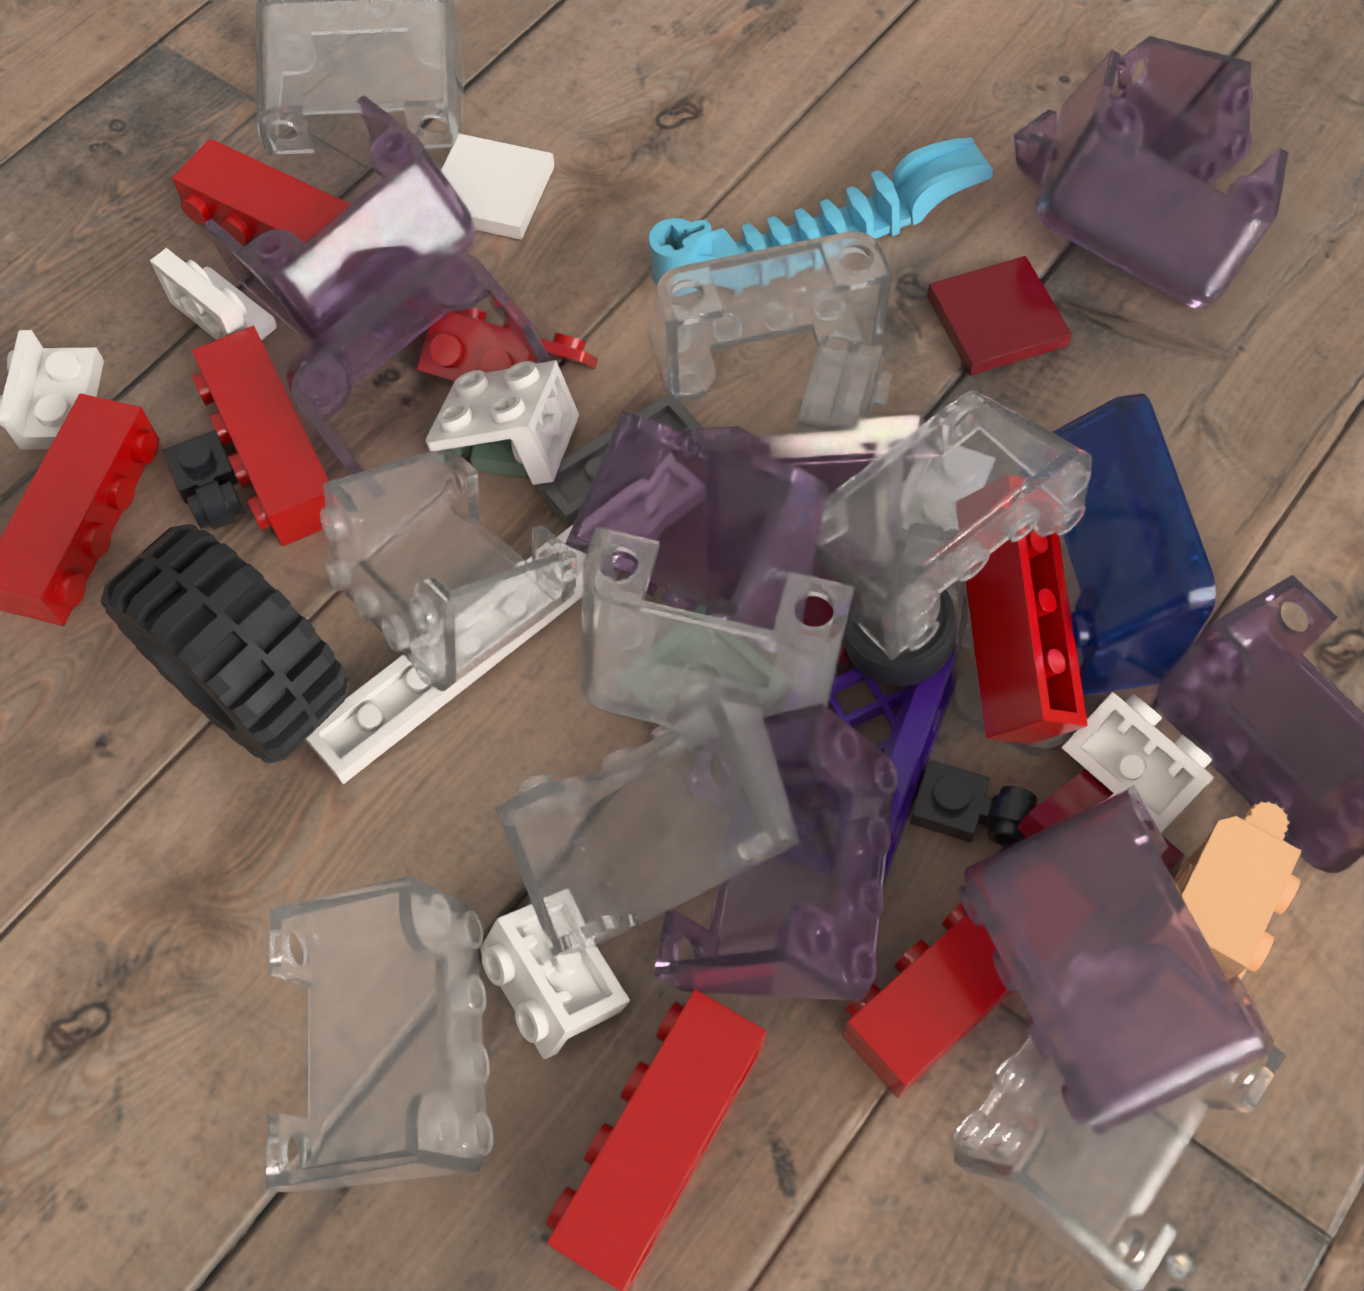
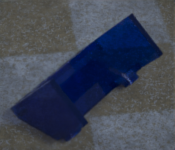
M1140 393L1115 397L1039 438L1029 445L1027 454L1021 456L1019 461L1020 475L1018 480L1052 488L1056 515L1081 590L1075 612H1071L1076 649H1081L1084 658L1079 668L1083 695L1167 683L1211 615L1216 601L1213 571L1150 399L1145 394Z

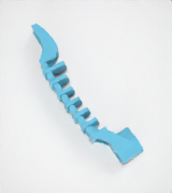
M971 137L956 138L919 148L906 155L896 165L892 173V181L879 170L872 172V197L867 198L859 189L852 186L846 189L845 207L838 209L830 200L825 199L820 202V216L812 218L804 209L800 208L794 211V225L787 227L780 219L773 216L767 219V233L765 234L759 233L753 225L748 223L742 225V241L735 242L724 228L711 231V224L707 220L689 222L681 218L665 219L658 222L649 233L652 278L658 287L669 292L685 291L712 280L730 284L734 291L742 289V284L753 280H758L762 283L768 281V276L782 271L788 275L794 272L795 267L807 263L815 266L820 264L821 259L834 254L841 257L848 254V249L861 244L868 247L874 244V239L887 234L892 237L900 234V228L920 223L938 203L950 195L992 179L993 169Z

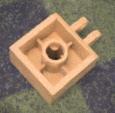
M1260 801L1258 805L1254 804L1245 814L1246 817L1244 819L1235 816L1217 821L1210 835L1188 859L1183 860L1179 865L1132 961L1205 1002L1224 986L1233 990L1242 979L1246 970L1255 973L1260 968L1274 941V936L1265 932L1273 912L1280 915L1284 913L1293 900L1301 881L1300 878L1291 873L1302 850L1283 841L1284 833L1288 830L1287 825L1290 823L1286 818L1288 814L1283 812L1284 808L1278 807L1277 803L1272 804L1270 801L1263 803Z

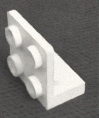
M556 360L537 364L532 361H524L511 366L509 369L487 373L474 370L461 375L455 380L425 442L430 451L433 452L511 439L514 457L520 464L523 463L532 485L554 482L577 423L579 413Z

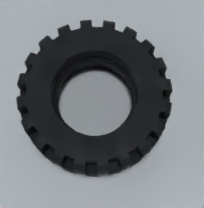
M192 524L168 528L105 584L101 604L125 637L136 646V649L193 706H196L212 723L227 733L232 740L245 747L249 753L257 758L259 757L263 762L273 763L286 760L347 697L349 679L345 676L346 671L342 664L334 658V652L328 644L316 634L315 628L291 606V602L278 589L276 590L264 579V576L251 564L243 561L237 552L225 543L221 544L212 534L204 529L199 530Z

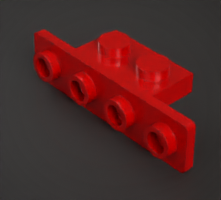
M407 288L405 297L387 293L385 304L403 312L431 320L417 370L455 382L461 375L470 371L480 370L487 373L509 369L511 366L524 361L535 362L537 352L592 369L596 368L598 358L584 351L586 342L555 332L553 341H548L534 336L536 327L510 318H505L503 327L485 322L487 313L482 310L456 303L454 312L436 307L439 298Z

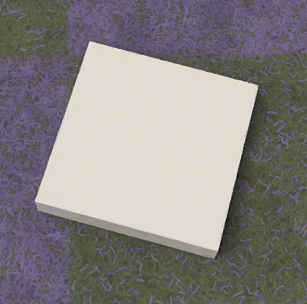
M459 133L424 204L426 218L522 240L554 169L553 153Z

